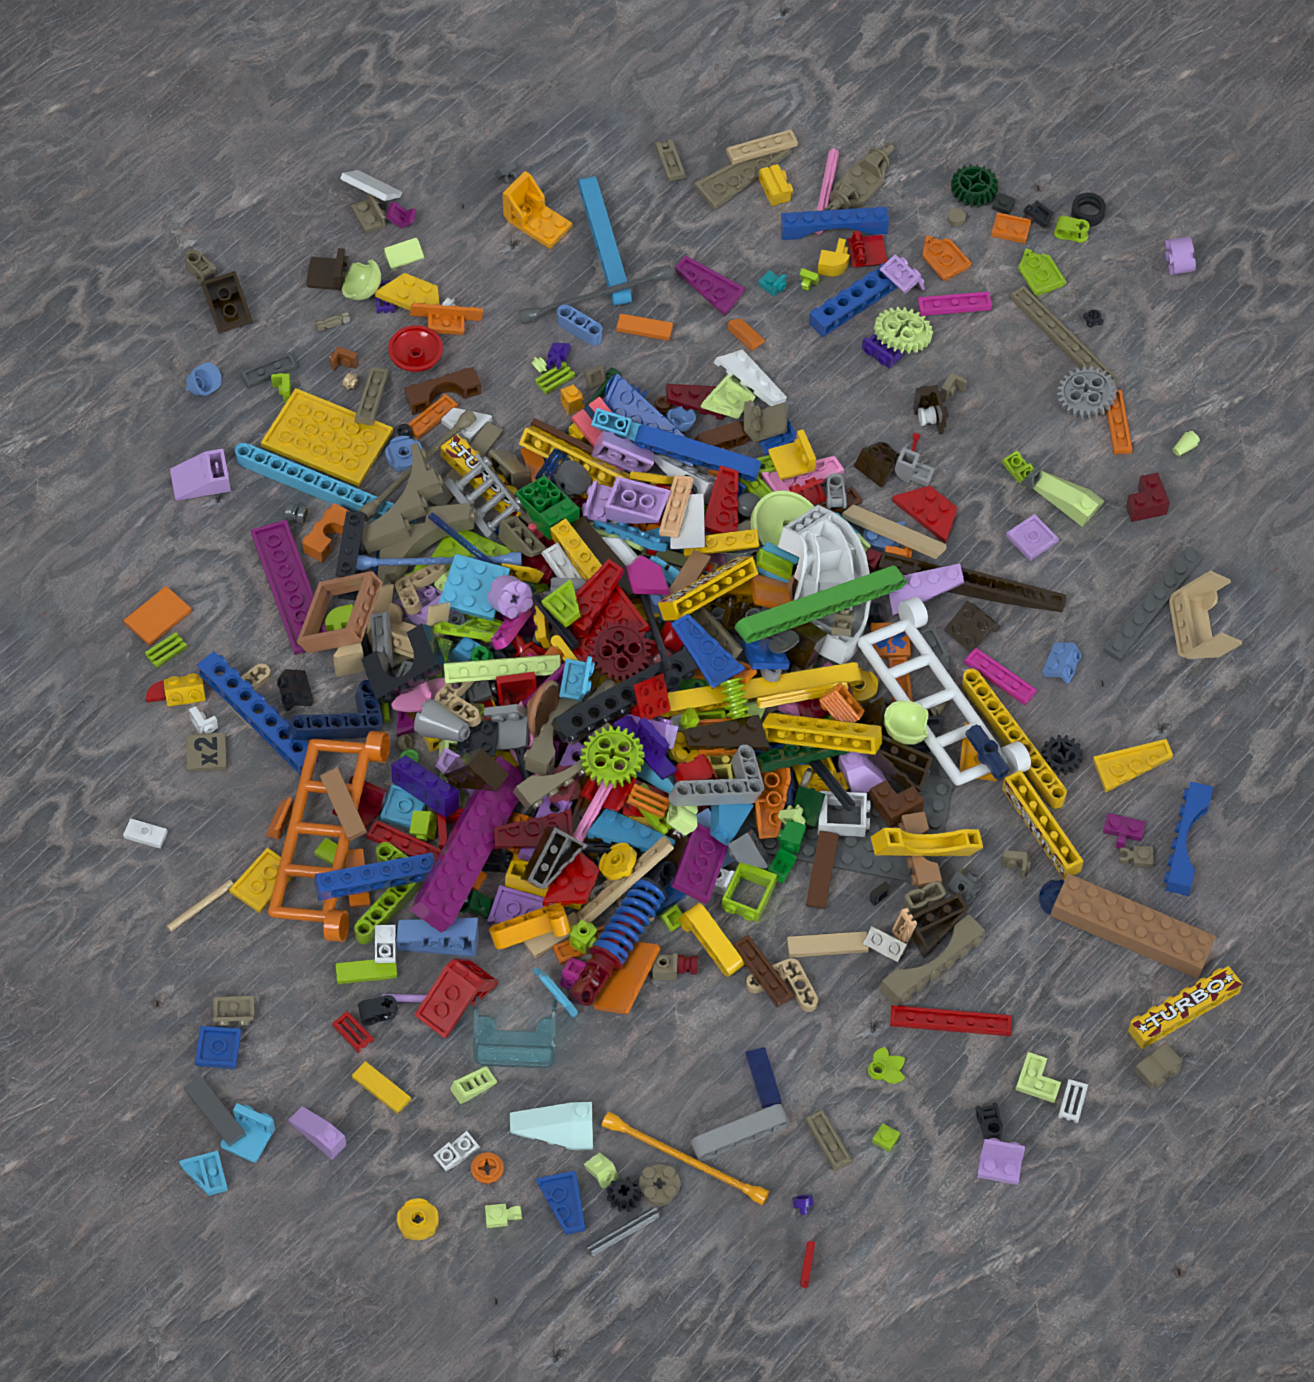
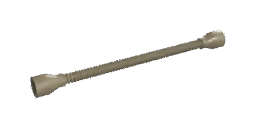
M466 410L460 415L454 427L426 452L428 459L425 462L440 450V446L458 432L470 427L477 420L472 411ZM412 466L377 499L364 504L358 510V512L365 513L364 521L368 522L375 515L381 504L410 478Z

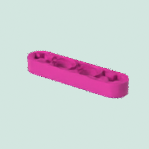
M530 609L520 613L519 617L513 619L507 617L491 638V642L496 650L505 648L511 643L531 616L532 612Z

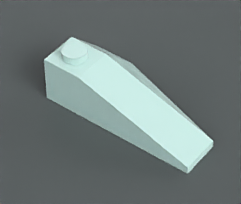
M571 1102L511 1112L510 1133L533 1140H543L551 1145H561L569 1150H593L592 1102Z

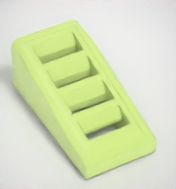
M485 1066L453 1081L450 1089L458 1102L463 1104L497 1084V1080L488 1067ZM481 1075H483L484 1078L487 1080L486 1083L481 1078Z

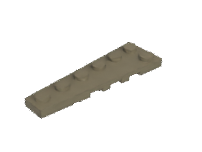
M789 148L737 164H730L695 182V188L712 209L716 210L758 179L760 169L778 164L791 154L792 149Z

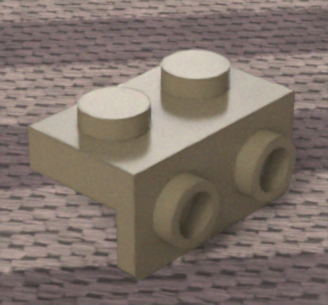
M255 996L213 997V1022H218V1025H230V1021H238V1025H249L250 1020H255Z

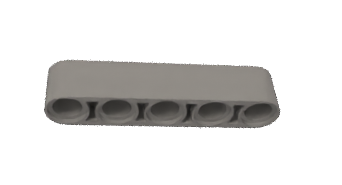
M776 1104L693 1138L690 1143L698 1160L702 1162L783 1130L789 1126L790 1122L782 1105Z

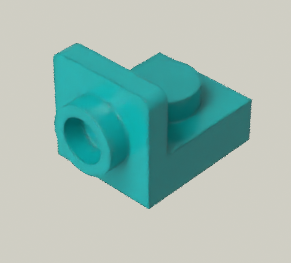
M769 270L758 281V286L775 297L786 288L787 276L782 274L779 277Z

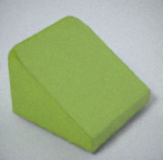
M677 904L671 905L657 915L670 932L682 925L681 921L678 922V918L683 913Z

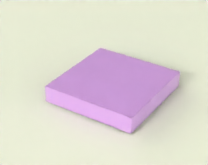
M1036 514L1006 533V537L1029 561L1059 542V538Z

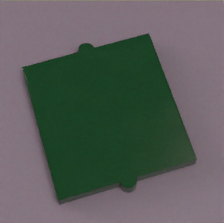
M799 786L793 808L795 809L797 805H800L803 809L802 817L806 820L805 824L816 827L826 794L815 791V788L809 789Z

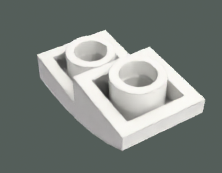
M466 1131L452 1144L448 1142L433 1156L444 1170L448 1171L469 1158L481 1147Z

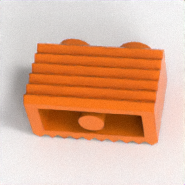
M841 682L824 692L819 699L823 710L828 711L834 721L854 723L864 713L862 706L857 703V700L852 697V694L847 691Z

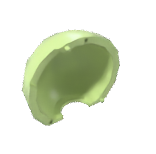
M368 260L369 265L359 262L352 263V266L346 273V281L342 283V292L345 297L351 300H365L375 294L381 283V272L374 260Z
M900 700L892 703L886 708L884 715V726L888 735L893 740L904 745H914L925 740L928 731L926 729L928 711L920 704L912 701Z

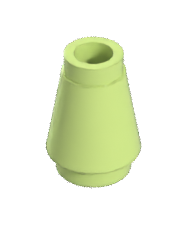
M1193 431L1185 432L1172 450L1180 457L1197 447L1200 439Z

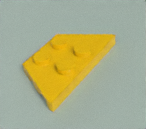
M403 273L375 292V297L410 310L412 303L439 304L437 285Z

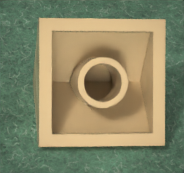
M361 643L338 648L333 655L336 676L341 677L365 671L361 661L364 658Z

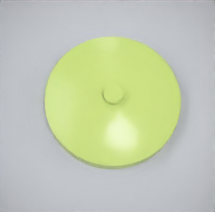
M775 491L765 495L754 507L750 521L751 530H758L759 545L764 546L766 542L778 546L783 527L814 508V506L803 496L790 491Z

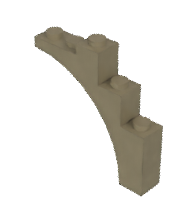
M418 443L410 445L413 456L412 471L403 494L384 515L363 527L361 539L368 553L410 538L409 530L411 526L409 522L427 515L425 507H428L425 499L443 493L441 487L444 484L440 474H436L434 468L431 469L429 462H425L428 459L424 448L420 449Z

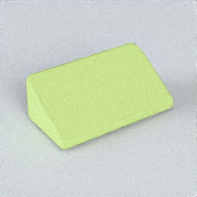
M417 238L384 248V256L391 269L424 259Z

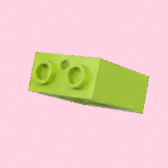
M740 862L723 896L722 909L730 914L740 915L748 921L759 922L776 885L777 874ZM741 878L766 887L757 910L731 900Z

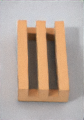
M908 908L901 910L891 931L896 939L905 944H908L917 925L916 921L912 922V914L908 915Z

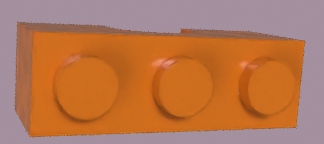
M336 503L331 508H327L323 518L317 521L311 533L304 537L302 541L304 553L323 563L333 550L332 539L326 537V535L329 533L342 535L346 511L349 510Z

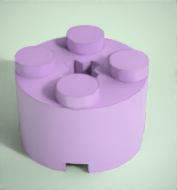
M1191 237L1165 240V259L1170 264L1168 265L1169 275L1195 271L1196 262L1193 257L1194 248Z
M502 575L492 582V587L487 597L490 606L496 611L513 619L519 617L520 613L526 612L532 607L531 589L523 581L513 576Z

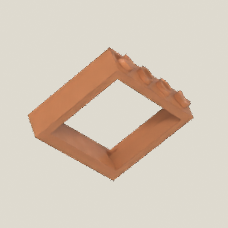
M372 571L319 582L297 643L307 653L361 643L383 582ZM359 590L346 628L318 633L331 597Z

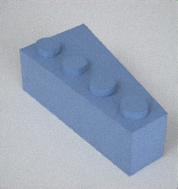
M456 918L453 924L442 933L422 919L399 920L396 948L398 951L476 957L479 938L478 918Z

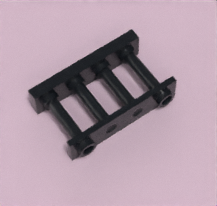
M346 511L336 577H346L362 573V570H356L358 555H365L366 548L361 539L365 513ZM358 591L339 594L338 599L356 600Z

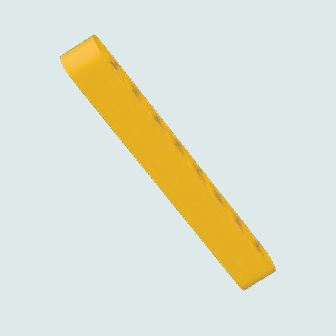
M967 669L962 678V689L1005 746L1016 741L1025 746L1031 760V767L1025 771V774L1050 807L1054 809L1061 808L1065 803L1067 795L1064 785L981 674L975 669Z

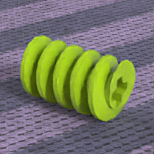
M742 678L727 680L720 684V687L726 688L721 694L728 695L723 699V702L729 703L724 708L731 711L726 714V717L732 718V720L751 716V714L745 713L749 706L743 705L748 699L742 698L746 694V691L740 690V688L745 686V683L738 682Z

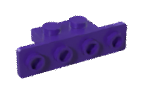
M628 715L614 722L613 727L615 729L620 726V730L623 732L627 728L628 735L634 732V739H640L639 745H643L642 752L645 755L642 759L661 780L676 773L677 769L665 757L670 744L645 717L639 720L637 725Z

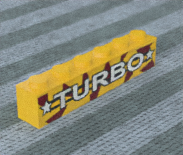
M458 434L440 446V456L462 477L480 463L475 455L477 453L481 454L477 450L474 451L467 440L462 439ZM483 469L468 484L477 489L490 475ZM496 472V474L500 477L503 483L507 486V488L516 498L517 496L515 495V492L518 490L514 486L508 484L505 477L502 474H498ZM494 483L481 496L488 502L501 489ZM505 496L493 508L501 514L512 503ZM516 510L508 518L513 516L519 518L522 513Z
M737 557L658 602L663 620H678L758 575L753 557Z
M1020 770L1004 778L1002 790L1062 878L1065 880L1067 874L1074 876L1080 873L1084 862L1023 772Z
M1229 966L1224 969L1218 968L1212 973V976L1201 978L1193 987L1184 988L1180 991L1179 995L1168 997L1162 1005L1158 1007L1153 1006L1143 1016L1137 1015L1130 1021L1128 1032L1143 1050L1239 994L1243 984Z

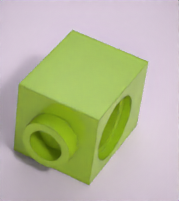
M413 810L409 833L424 842H427V839L435 840L438 816L431 811Z

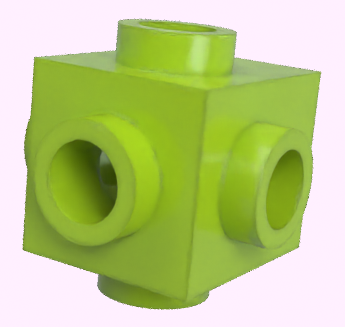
M582 919L577 925L574 924L571 927V932L569 933L570 945L586 955L590 947L598 940V930L592 923H586Z

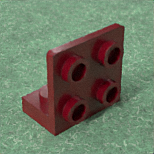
M353 776L349 779L348 784H352ZM364 781L358 806V813L365 828L383 810L387 790L367 781ZM333 809L332 814L338 816L335 809Z

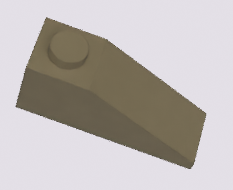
M517 516L500 521L498 538L508 549L521 552V554L529 557L539 555L547 549Z

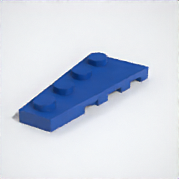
M689 614L671 623L672 628L688 650L712 690L722 682L731 679L745 670V667L741 663L739 664L728 651L722 648Z

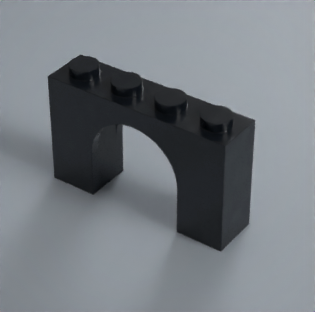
M421 623L406 632L414 652V661L411 669L401 677H397L394 674L386 653L375 651L361 659L376 700L390 703L400 694L408 693L411 690L410 688L415 685L423 684L427 678L441 673V670L444 669L445 660L432 626Z

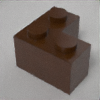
M885 780L870 788L868 800L889 828H893L898 823H901L902 815L923 811L924 799L914 786L896 794L888 781Z

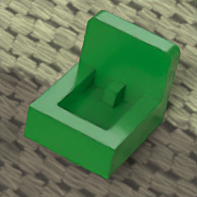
M779 848L767 871L777 874V881L784 883L797 856Z

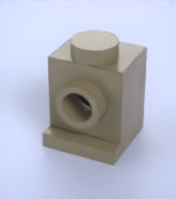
M673 953V955H657L649 971L653 972V979L677 980V953Z

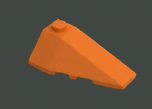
M790 767L776 769L772 772H762L760 770L764 790L757 801L751 803L754 805L752 809L758 839L778 838L782 823L778 818L780 810H784L788 787L791 781Z

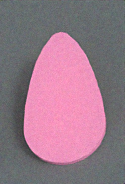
M435 678L411 688L408 693L399 695L392 702V708L402 712H421L423 710L421 705L428 699L435 700L438 691L446 684L445 678ZM454 684L453 688L458 689V685Z

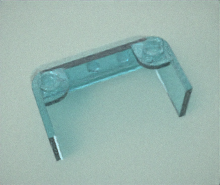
M476 996L474 1008V1061L481 1066L551 1067L555 1061L557 999H553L552 1018L545 1017L540 1019L536 1025V1032L496 1030V1022L491 1016L480 1015V997Z

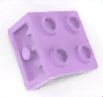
M894 255L880 268V271L904 294L914 285L918 286L923 292L926 290L923 285L925 281L920 277L921 274L915 268L911 269L908 266L909 263L903 257L899 258L897 255Z
M995 1138L984 1139L977 1178L1018 1185L1025 1146L1017 1142H1000V1140Z

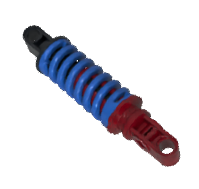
M659 861L645 876H642L633 884L626 893V898L621 901V906L615 910V915L610 918V923L605 926L604 932L599 935V940L589 949L592 958L588 959L586 967L580 973L579 978L568 993V999L572 1004L591 1005L599 991L604 987L606 980L612 976V971H619L623 968V964L628 958L627 952H631L634 949L632 943L639 941L638 935L644 933L643 926H648L650 924L649 918L655 916L653 909H659L661 907L660 903H663L668 898L665 889L676 874V866L673 862Z

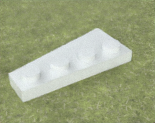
M743 349L715 359L714 364L718 367L722 365L726 368V373L731 377L735 375L739 378L743 386L752 388L754 390L753 393L768 405L774 406L786 401L787 397Z

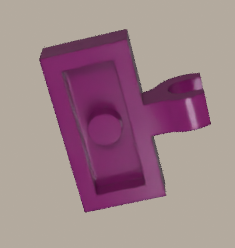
M1107 813L1103 833L1118 836L1116 848L1120 849L1124 847L1126 838L1141 842L1145 821Z

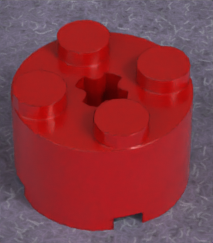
M704 754L696 756L688 763L686 761L679 763L676 766V773L673 774L676 783L693 780H719L709 759Z

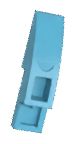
M599 408L596 409L591 424L592 427L600 431L612 432L617 437L631 440L632 443L635 441L639 426L642 425L632 422L630 418Z

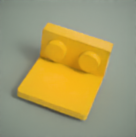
M804 429L797 431L796 439H794L793 443L768 450L780 480L815 471L816 457Z

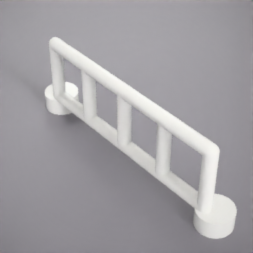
M917 597L900 602L898 613L901 621L859 637L857 645L896 701H910V699L895 678L929 665L945 690L918 700L915 703L920 704L927 710L953 699L970 724L939 737H935L926 724L928 731L927 737L924 740L955 785H962L990 773L988 767L982 763L960 772L943 747L966 738V731L976 724L982 727L990 740L996 743L997 741L917 628L926 625L928 621L927 611L923 602ZM905 631L921 656L888 669L872 644ZM1016 741L1002 748L998 744V752L1010 768V775L1020 770L1025 772L1030 769V756L1022 743Z

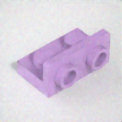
M593 481V484L588 487L587 503L584 502L581 510L586 520L591 522L595 520L608 522L605 505L612 487L600 485L598 481Z

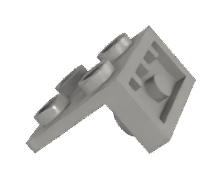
M518 704L484 708V716L491 718L493 722H498L496 751L519 749L521 746L528 747L529 727L526 708Z

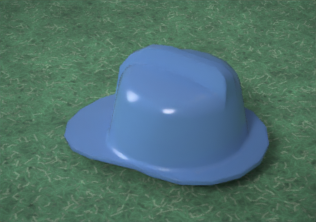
M208 362L196 367L186 378L187 387L185 390L190 391L196 396H206L220 387L222 382L219 369L214 364Z

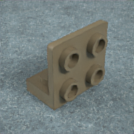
M752 400L744 402V431L754 443L787 432V404L785 402L762 410Z

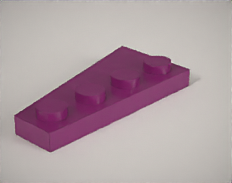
M686 255L675 267V272L724 316L745 292L744 287Z

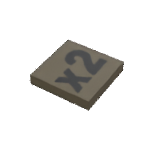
M225 733L186 735L188 772L227 770Z

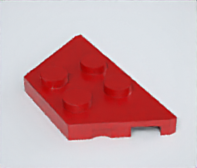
M930 485L892 497L893 503L944 544L947 542L957 512V507Z
M580 851L574 857L575 859L568 863L551 882L543 899L542 906L548 907L551 903H561V906L586 904L600 874L599 867Z

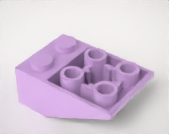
M223 449L203 452L170 469L176 501L231 491Z
M431 585L416 590L422 604V610L414 615L407 614L400 598L394 602V604L400 606L402 612L416 626L421 623L427 625L428 608L439 603L442 592ZM450 610V611H449V615L452 614V613H458V612H457V611Z

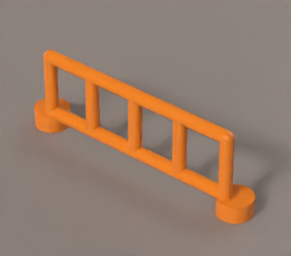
M370 731L366 743L311 739L309 741L268 909L270 917L324 923L323 931L326 941L344 942L349 931V915L346 910H335L337 898L324 900L322 910L281 906L289 876L315 878V874L340 870L345 867L350 841L341 825L302 822L308 793L328 794L322 781L312 780L318 751L358 754L352 784L345 783L358 811L368 763H385L388 759L390 752L388 732ZM298 835L339 837L332 868L292 864Z

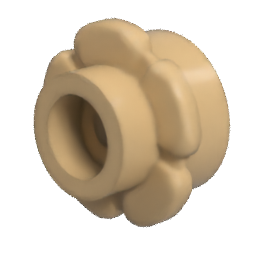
M348 373L342 385L347 390H350V388L354 389L358 383L357 375Z

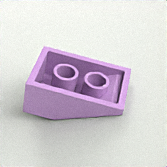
M617 476L605 505L606 519L620 523H659L671 490Z

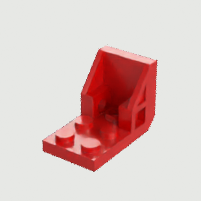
M535 671L496 676L500 706L524 702L537 689Z
M469 958L452 959L445 966L414 1015L443 1038H448L468 1006L476 1005L497 986L499 981Z

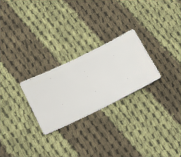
M690 494L679 536L671 537V549L705 547L703 494Z

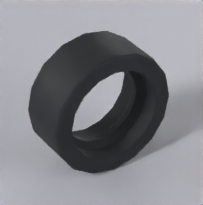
M1082 193L1073 201L1072 218L1086 220L1089 223V227L1097 226L1104 219L1106 204L1097 194ZM1088 204L1095 206L1099 212L1095 215H1086L1081 213L1078 207Z

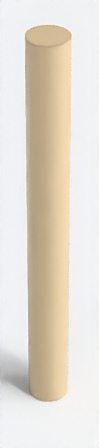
M231 880L225 882L166 925L167 929L172 932L232 887L233 882Z

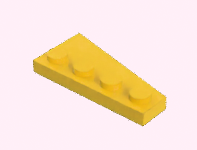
M1167 739L1094 756L1093 762L1106 793L1171 760L1173 754Z

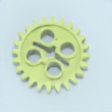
M897 307L896 310L890 308L889 311L884 310L883 313H879L874 326V334L878 335L877 340H882L881 344H888L887 348L894 347V351L900 349L901 353L906 350L910 354L911 350L917 353L918 349L922 351L924 347H928L933 331H931L932 326L929 325L930 321H924L925 316H919L920 312L914 314L913 309L907 311L906 307L903 310Z

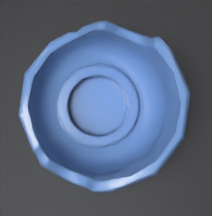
M680 406L669 410L666 419L680 432H686L693 426L696 415L692 409L685 411Z

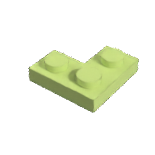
M1028 1052L1016 1090L1055 1103L1061 1082L1042 1076L1047 1058Z

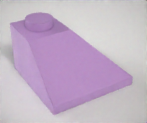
M849 752L845 755H839L838 768L845 777L849 792L869 794L870 788L886 780L882 770L868 759L869 754Z

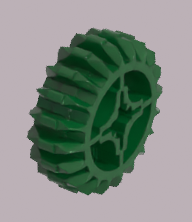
M971 163L969 167L964 165L962 169L958 168L951 180V193H953L954 198H957L958 203L963 202L964 206L966 204H970V207L976 205L978 208L980 204L985 206L987 202L991 203L992 199H995L998 191V180L995 173H991V169L986 170L985 165L983 167H979L978 164L972 166Z

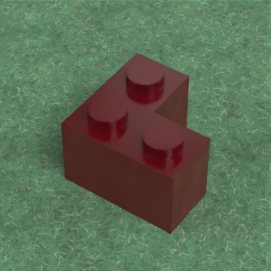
M1159 473L1140 476L1138 484L1139 493L1128 495L1126 504L1131 522L1167 515L1170 502Z

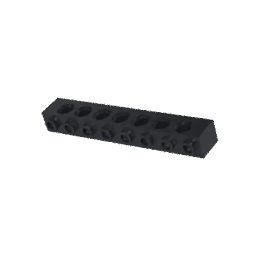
M686 648L669 656L670 663L673 668L678 670L681 680L687 681L695 676L694 673L698 667ZM662 661L555 717L551 724L563 743L567 741L570 743L580 738V734L584 732L588 734L594 731L600 723L605 725L607 722L612 721V717L619 714V716L626 714L630 707L637 705L633 685L661 673L664 674ZM621 694H627L630 700L623 699ZM605 703H611L614 709L607 708ZM588 712H595L597 718H592ZM577 720L581 726H574L572 721Z

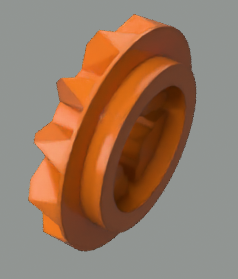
M481 1153L471 1163L473 1178L479 1181L480 1184L487 1183L489 1185L492 1182H497L503 1174V1162L494 1153ZM486 1162H488L490 1168H493L490 1170L489 1175L485 1173V1170H481L485 1168Z

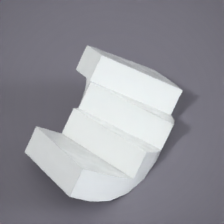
M817 505L783 527L778 547L799 557L794 576L798 580L794 600L870 574L867 557L859 537L850 524L833 511ZM871 600L850 607L851 610H854L850 637L831 634L834 613L811 621L828 633L819 652L820 655L839 664L846 663L855 655L859 648L857 645L858 639L863 636L868 620Z

